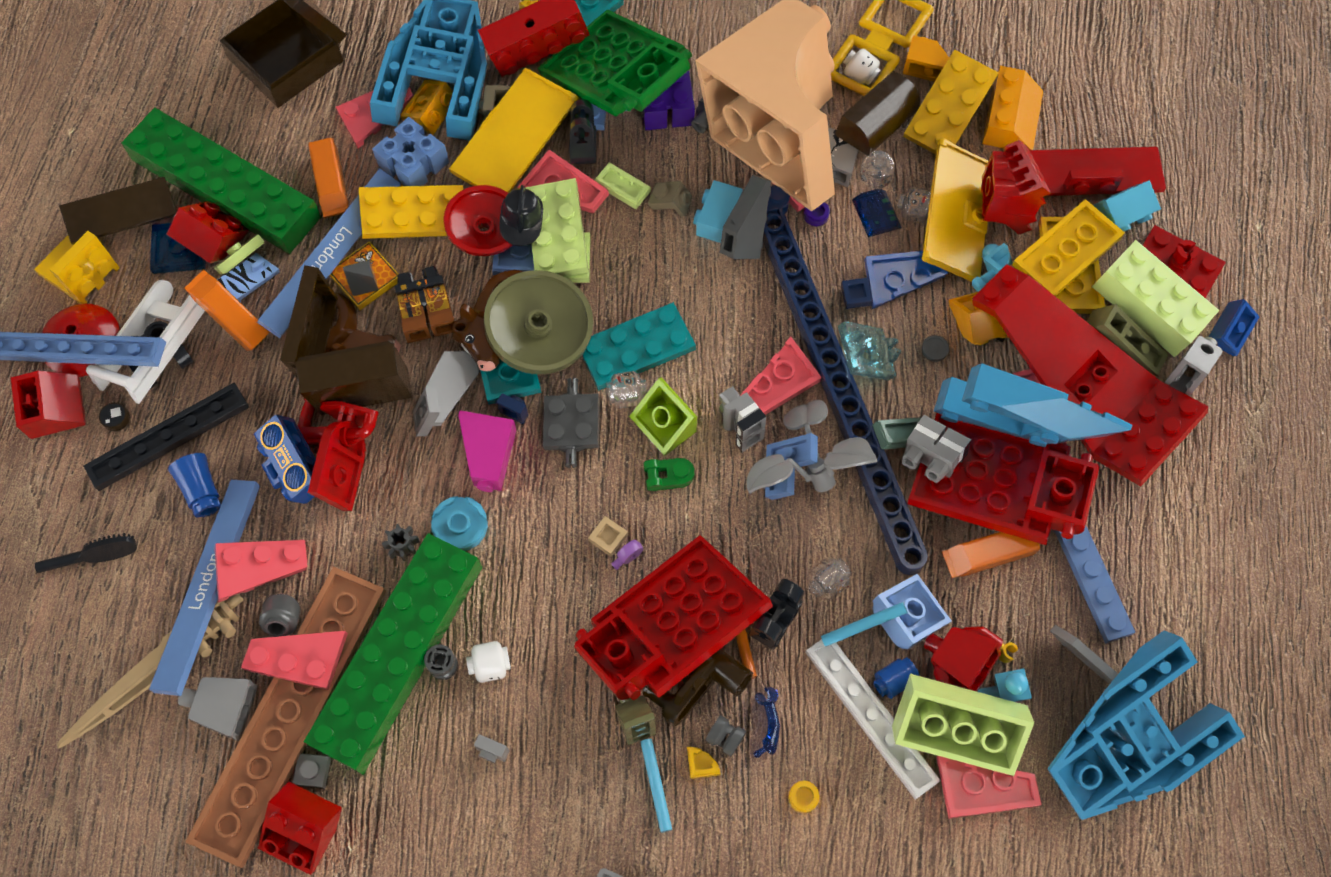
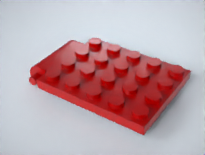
M936 413L934 420L946 426L945 432L950 428L971 439L968 455L962 463H958L950 478L944 476L938 483L927 478L925 472L928 466L920 462L908 499V505L1043 545H1047L1051 529L1062 532L1061 536L1065 539H1072L1074 535L1084 532L1099 472V465L1092 463L1093 456L1091 454L1083 453L1081 458L1078 459L1070 456L1071 446L1058 443L1047 444L1046 447L1036 446L1029 443L1028 439L959 420L957 423L949 422L942 419L941 414Z
M699 535L591 619L594 627L591 631L587 632L585 629L578 630L576 633L578 641L575 642L574 648L618 699L626 700L630 698L631 700H636L641 695L640 690L646 685L660 698L771 609L773 605L771 600L706 539Z

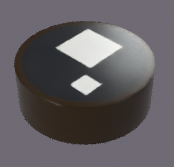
M109 403L99 413L100 423L109 431L122 430L130 420L128 410L120 403Z

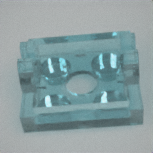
M847 321L838 325L850 374L888 381L896 376L893 362L901 354V349L892 348L898 343V339L885 338L882 328ZM864 352L869 353V359L863 358L862 354Z

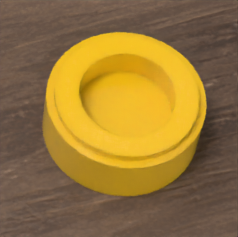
M798 781L789 791V803L797 812H811L819 803V791L809 781Z

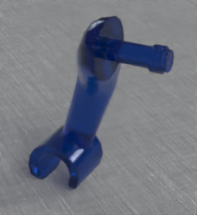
M765 687L768 695L767 699L762 693H756L755 695L757 703L764 705L768 722L767 733L762 740L763 747L753 753L755 758L761 757L765 752L773 755L777 750L780 722L775 702L778 699V693L772 687Z

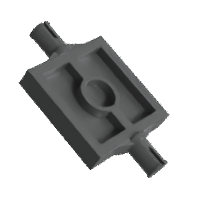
M571 378L567 379V394L544 396L543 448L545 451L560 450L566 452L565 467L571 468V465L572 468L577 467V452L584 449L599 448L600 397L598 393H578L579 380L577 378H573V382Z

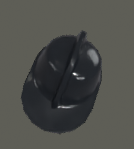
M525 185L510 191L501 205L500 233L504 240L515 246H527L533 243L539 237L542 229L543 203L534 192L526 189Z

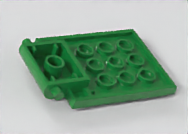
M607 9L587 26L590 36L580 43H573L563 48L559 53L552 55L537 68L540 76L616 117L625 110L631 111L633 108L643 111L690 70L688 60L692 57V54L684 45Z

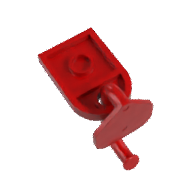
M304 398L305 402L297 426L308 445H319L307 493L341 511H352L365 460V438L374 431L379 412L342 401H326L321 403L320 409L337 419V421L328 426L310 427L315 408Z

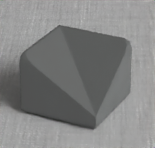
M367 260L343 267L353 296L379 290L370 261Z

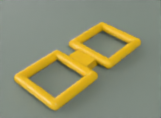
M873 0L859 20V25L871 31L865 40L854 34L847 37L833 58L834 71L831 73V80L865 96L895 70L900 62V57L889 52L894 43L904 48L910 47L913 35L917 36L933 13L934 8L932 5L922 0H898L921 11L906 36H903L871 21L885 1ZM853 46L866 49L872 55L888 62L871 88L837 72V69Z

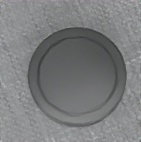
M938 335L927 337L922 344V353L930 361H941L946 358L949 352L948 342Z

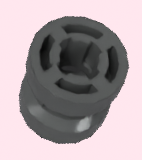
M435 645L425 654V666L434 678L447 680L456 673L458 661L449 647Z
M720 715L705 741L712 746H720L723 753L732 757L746 734V730L739 726H732L727 718Z

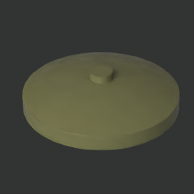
M542 270L524 271L508 277L493 290L485 307L484 331L491 349L507 365L525 373L550 374L571 366L583 355L593 331V314L586 296L567 278Z

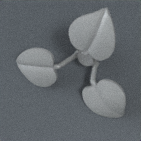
M813 400L807 404L796 406L784 416V425L789 430L805 427L806 434L812 433L810 425L821 423L827 417V405L821 400ZM860 437L849 438L837 443L833 447L832 452L826 454L824 460L820 458L818 453L817 463L808 465L807 472L791 458L784 460L781 454L770 455L756 462L750 469L747 476V490L751 494L758 489L776 485L789 478L795 468L805 478L806 482H812L815 491L826 492L836 484L833 469L877 462V458L868 441Z

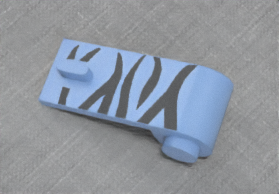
M255 253L220 277L218 281L241 303L244 297L277 275L279 268Z

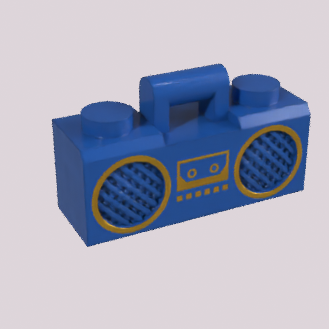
M275 414L254 433L258 442V451L263 456L268 457L261 466L274 489L283 487L281 493L288 501L307 504L315 497L307 492L316 458L294 419Z

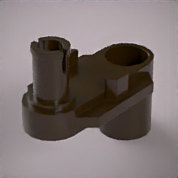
M720 649L681 681L684 683L675 694L667 691L658 698L646 686L643 695L662 708V717L674 726H677L686 718L698 701L701 700L714 681L737 697L749 685L753 672Z

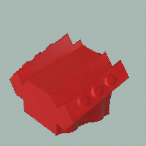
M1020 140L1006 145L1003 152L992 151L983 172L981 183L983 221L1006 224L1018 235L1032 231L1029 224L1037 221L1036 214L1039 208L1046 204L1043 197L1051 194L1043 175L1038 169V165L1033 159V155Z

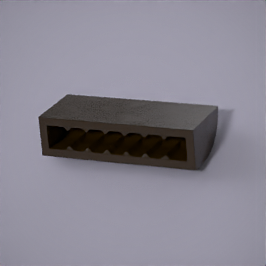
M893 70L842 115L835 135L869 156L918 111L920 97L916 87L906 77Z
M165 177L59 205L72 245L87 231L100 238L175 217L177 213Z

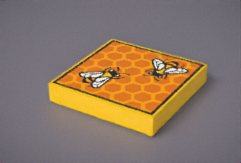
M370 242L342 260L330 275V278L359 310H362L398 284L397 271ZM368 260L375 273L379 290L353 296L343 267Z

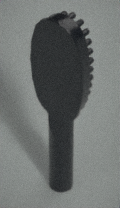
M123 533V536L118 534V537H115V534H113L112 538L108 535L107 539L106 537H103V540L98 538V541L94 539V542L90 541L89 545L85 543L82 551L36 562L35 570L37 573H42L83 561L98 563L115 560L134 553L137 549L134 536L130 537V534L126 536V533Z

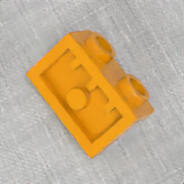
M425 79L402 111L400 118L404 121L410 117L416 123L422 125L428 134L434 135L446 118L453 94L452 89L447 82Z

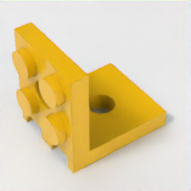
M87 231L74 245L71 244L67 235L34 270L39 276L80 304L87 303L84 298L94 288L99 291L105 284L103 278L112 269L117 272L120 267L99 239Z

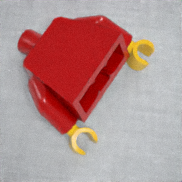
M983 626L964 627L962 629L952 627L944 639L931 634L924 642V649L933 653L931 662L936 681L976 692L998 659L1003 663H1009L1014 660L1006 653V649L1011 653L1018 651L1015 643L1003 644V639Z

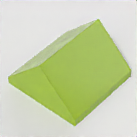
M662 377L657 379L629 416L663 455L669 454L697 432V415Z

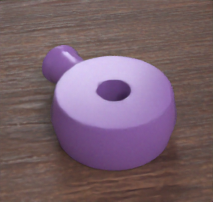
M637 540L628 542L617 553L618 558L611 565L618 570L623 564L632 562L643 551L641 543Z

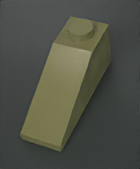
M1116 304L1092 310L1086 322L1154 376L1159 374L1169 354Z
M640 696L636 700H631L630 698L619 700L620 704L616 705L615 709L628 745L656 735L655 716L644 696Z

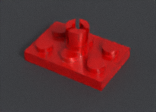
M1154 225L1142 246L1206 298L1226 262L1200 249L1198 246L1196 247L1195 242L1183 240Z

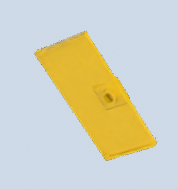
M524 68L501 101L492 109L480 125L479 130L449 167V171L472 186L489 185L509 193L571 111L572 104L579 100V97L530 69Z
M939 139L937 141L922 260L972 282L975 277H981L982 251L988 221H983L981 193L982 175L988 160L948 140Z

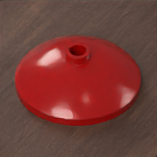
M489 185L472 186L458 192L449 201L444 212V228L449 240L461 251L475 256H492L509 249L512 245L504 240L500 233L499 225L501 205L508 192ZM481 228L488 229L487 231H480Z
M84 303L69 306L56 313L46 323L41 333L70 334L76 330L72 334L116 336L121 328L117 319L110 311L99 305ZM45 362L56 373L73 374L79 377L88 376L86 369L91 365Z

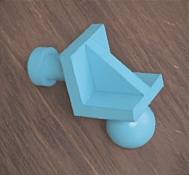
M992 243L984 247L982 256L988 272L972 280V286L977 292L1006 264H1013L1008 246L1005 243L1000 246Z
M1024 668L994 674L995 686L981 688L977 691L1013 702L1032 699Z

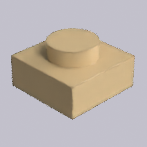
M605 516L588 537V540L612 557L628 536V531Z

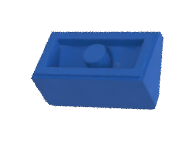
M1245 299L1231 301L1227 304L1208 337L1214 338L1218 343V347L1233 357L1237 356L1260 316Z

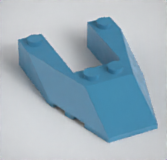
M423 0L413 12V17L410 21L403 24L399 29L400 33L393 41L390 40L387 45L370 100L372 122L397 127L413 75L455 84L446 115L447 137L468 141L472 139L477 123L479 102L482 96L487 69L484 44L478 32L481 29L478 2L471 0Z
M983 363L971 368L967 382L955 377L943 380L933 411L941 414V418L946 421L957 423L959 420L1028 439L1029 443L1041 447H1046L1047 444L1103 437L1132 429V424L1107 412L1101 414L1092 411V405L1084 401L1077 404L1067 400L1069 394Z
M1164 630L1141 646L1105 689L1047 768L1081 820L1117 809V805L1147 799L1148 795L1163 790L1165 792L1172 791L1245 737L1231 713L1211 703L1171 732L1149 699L1152 695L1198 663L1182 637Z

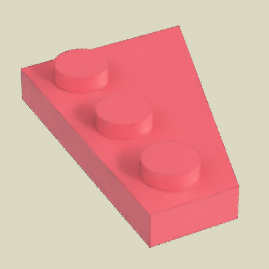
M550 149L517 187L520 188L521 185L530 187L576 178L581 210L593 214L609 195L606 188Z
M790 336L783 348L772 357L770 363L754 378L741 395L747 392L766 415L821 382L822 376Z

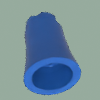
M189 454L169 465V473L176 481L188 507L192 509L196 518L208 517L220 509L219 494L209 470L206 454Z

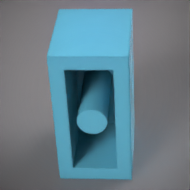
M716 180L713 181L710 189L706 188L702 198V203L704 204L702 210L697 209L693 224L696 225V236L721 243L723 226L743 192L742 188Z
M1150 180L1093 204L1095 208L1123 231L1131 229L1130 223L1135 221L1138 224L1146 222L1153 218L1152 213L1161 210Z

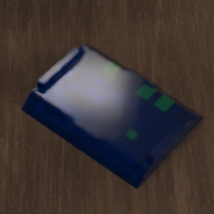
M875 189L860 193V195L852 199L868 237L902 228L886 190Z

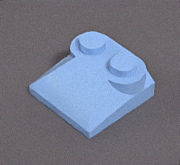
M918 574L895 585L873 599L874 614L904 602L908 613L881 624L894 644L901 649H911L918 642L952 622Z

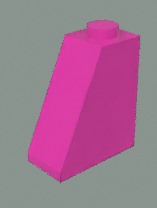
M460 410L458 416L470 476L474 486L484 492L501 491L517 431L514 420Z

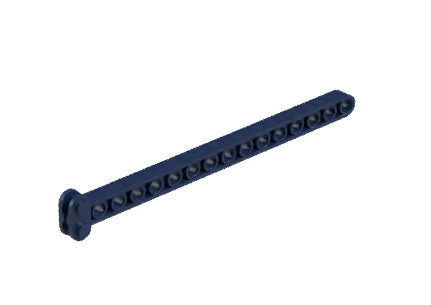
M776 185L771 186L763 244L812 363L822 376L821 385L844 440L859 437L852 430L861 429L864 431L865 436L860 438L868 441L876 455L877 462L855 467L895 565L905 575H916L927 562L926 548L886 453L880 447L870 415L785 216L789 207L790 195ZM768 225H776L778 228L772 229ZM784 246L787 250L782 251L777 249V247ZM794 268L797 272L791 273L786 271V269ZM803 290L806 294L798 295L795 291ZM811 312L815 314L816 317L809 318L806 317L804 313ZM822 335L826 340L818 341L813 336ZM831 358L835 361V363L827 364L823 361V359ZM840 381L844 383L845 387L837 388L833 385V382ZM851 405L855 411L847 412L842 406ZM877 477L882 478L886 485L882 487L877 486L873 479ZM887 502L892 503L897 511L889 512L884 508L883 504ZM894 529H904L907 533V537H898L894 533ZM909 553L915 555L918 563L910 564L906 561L904 555Z

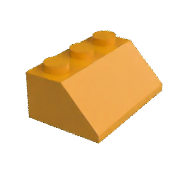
M1000 65L999 74L993 84L982 144L1005 149L1006 145L1020 140L1029 150H1033L1043 90L1025 70Z
M978 292L948 299L949 306L962 336L972 344L983 345L994 338H1009L995 317L973 306L972 298Z

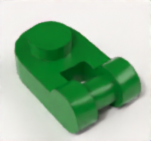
M685 458L650 459L643 463L644 471L648 474V479L646 480L648 491L683 488L690 485L694 479L695 468ZM666 471L667 478H660L659 472Z

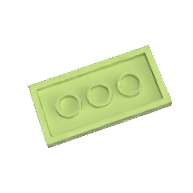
M576 178L526 187V189L534 192L543 203L542 229L539 237L531 243L534 270L553 272L563 277L589 272Z

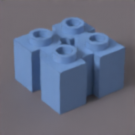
M410 117L406 118L394 129L395 137L389 138L386 136L372 149L378 166L391 177L397 174L399 183L402 186H424L428 182L427 174L432 172L436 175L449 163L445 144L432 134L425 136L423 127Z

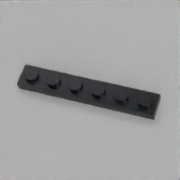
M234 382L83 465L94 488L101 491L250 407Z

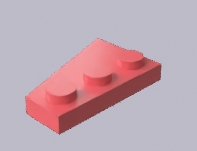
M408 88L402 111L414 96L410 88ZM373 91L336 106L341 120L358 149L365 144L364 140L372 133L374 135L378 133L383 125L372 122L370 100Z
M305 540L216 543L214 548L218 603L229 599L233 595L242 592L246 593L263 584L276 582L305 571L308 567Z
M346 631L251 639L241 668L246 671L329 690L348 633Z
M941 756L936 757L949 819L1039 807L1042 805L1035 774L1016 770L1015 775L1012 776Z

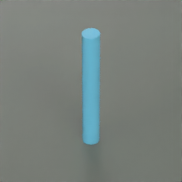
M901 602L824 634L821 638L825 647L904 615L908 611L904 602Z
M651 738L640 741L660 832L671 831L673 829Z

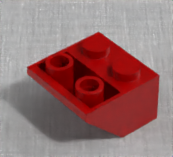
M205 201L179 207L167 235L207 262L213 263L223 260L228 255L226 251L237 242H240L249 229L241 225V221L237 218L228 216L220 211L219 206Z
M38 370L10 377L16 427L30 439L86 425L80 378L78 375Z
M288 781L268 802L258 849L312 875L337 830L342 807Z

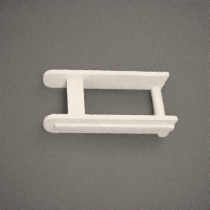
M165 280L156 281L116 336L140 337L144 334L146 327L153 323L156 318L169 321L170 323L160 335L166 341L159 367L138 366L133 375L129 377L117 373L122 365L91 364L86 369L91 381L96 384L100 391H104L110 382L124 386L133 400L140 404L205 310L190 295L181 307L168 304L167 302L173 294L172 284Z

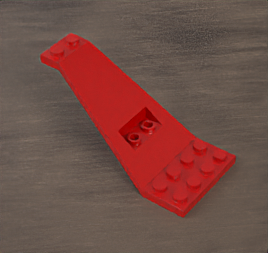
M1008 264L972 298L973 306L996 318L1042 385L1069 394L1067 400L1080 404L1084 401L1092 405V411L1101 414L1107 412L1132 424L1130 431L1082 439L1080 441L1089 454L1093 456L1094 460L1140 487L1208 413L1209 406L1160 381L1032 277Z

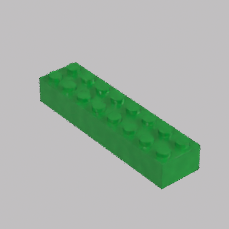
M155 107L121 142L132 161L159 177H165L167 182L197 200L216 204L219 206L220 211L228 216L237 218L241 221V225L249 229V231L259 234L261 238L289 255L321 218V214L313 199Z
M427 533L304 739V743L364 775L426 667L424 663L426 652L432 646L440 643L482 570L478 557Z

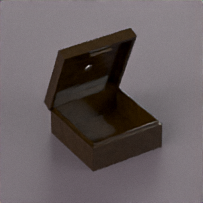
M276 0L219 41L227 58L279 108L344 61L338 44L347 34L311 0Z
M304 265L280 361L298 379L300 394L320 415L327 414L320 409L321 403L326 401H342L366 407L413 398L408 368L394 344L390 341L325 353L338 297L319 268Z

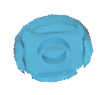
M450 497L441 502L433 512L431 521V532L433 535L464 551L479 545L486 535L488 528L487 515L481 504L473 498Z

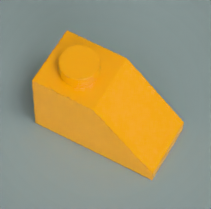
M913 35L902 74L935 82L949 56L938 41Z

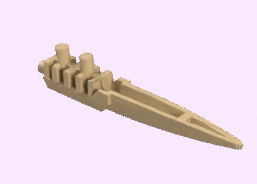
M240 594L233 595L219 603L217 599L198 650L202 657H208L212 653V649L206 640L210 637L216 640L219 637L216 633L217 631L221 630L227 638L236 634V629L230 621L237 622L240 619L233 610L244 601ZM171 632L162 638L158 647L136 664L88 709L58 741L57 748L64 747L90 731L150 688Z

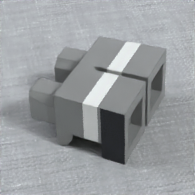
M733 386L719 395V400L722 402L719 406V412L723 416V428L727 431H736V446L741 452H744L764 439L766 415L747 392L740 396Z
M923 415L907 439L902 464L910 469H916L921 462L928 466L925 472L927 478L938 483L944 476L950 478L958 463H962L968 455L971 439L950 428L945 432V425Z

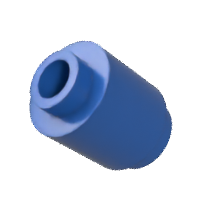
M908 657L902 660L898 658L875 673L876 680L873 681V684L882 697L886 695L892 699L905 690L910 674L920 675L916 666Z

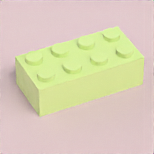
M1137 240L1127 248L1092 286L1112 305L1116 304L1146 334L1173 357H1176L1190 345L1219 312L1213 304Z
M910 674L892 724L894 741L897 745L1014 776L1034 721L1027 705Z

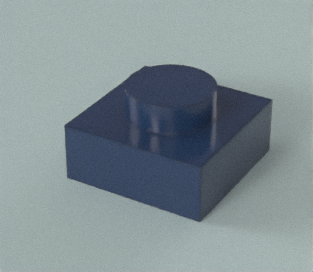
M868 278L841 282V291L846 309L872 306L873 298Z
M503 393L497 400L499 412L524 424L529 416L525 402L515 395H511V397Z

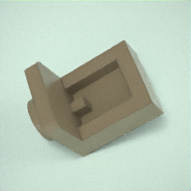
M500 84L485 85L484 99H480L479 112L480 115H484V119L510 89V86Z
M681 181L655 183L648 205L652 210L674 208L680 216H686L691 204L692 195Z

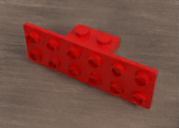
M1156 146L1029 150L1051 194L1046 196L1117 194L1149 180L1155 193L1166 190L1159 149Z

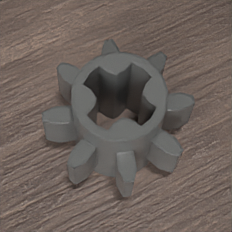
M396 524V528L391 532L385 531L388 541H384L382 546L384 549H390L388 555L391 559L397 555L403 561H406V556L416 553L414 544L419 543L420 540L418 536H412L413 529L411 526L403 529L399 524ZM398 541H401V542L406 541L404 544H401V543L396 544Z

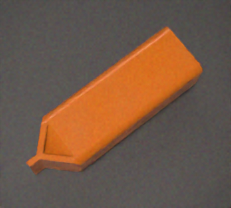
M333 138L310 142L308 147L323 217L327 218L343 214L349 207L335 142Z
M204 269L184 287L192 299L246 351L253 350L270 333V331L258 324V319L216 278L208 274Z
M997 532L958 544L941 553L951 578H956L1035 555L1040 550V544L1003 532Z

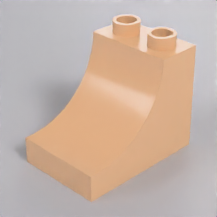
M781 0L700 56L695 62L711 139L766 179L771 180L773 184L780 187L810 211H813L835 195L827 115L820 111L822 106L833 97L831 73L834 71V62L829 54L827 33L830 31L831 25L827 14L819 6L812 5L809 7L800 0Z

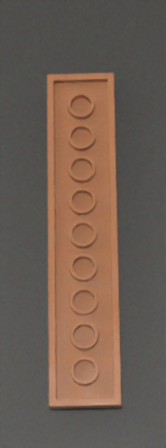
M332 567L296 634L346 631L348 633L330 689L325 690L273 677L188 835L186 843L237 867L243 868L261 835L268 802L289 781L300 753L303 754L307 746L303 741L346 671L386 593L385 588Z

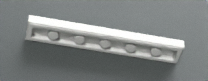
M821 639L806 650L807 656L915 800L941 781L918 750L895 744L892 730L894 718L837 643L825 647Z

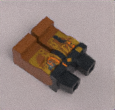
M435 266L424 268L422 270L424 279L414 281L412 273L398 274V285L395 286L401 314L402 329L407 343L431 338L426 311L428 312L434 337L452 333L451 328L455 319L443 277L439 275ZM449 324L448 326H446V327H444V328H440V327H439V326H443V325ZM422 331L419 334H413L414 332Z

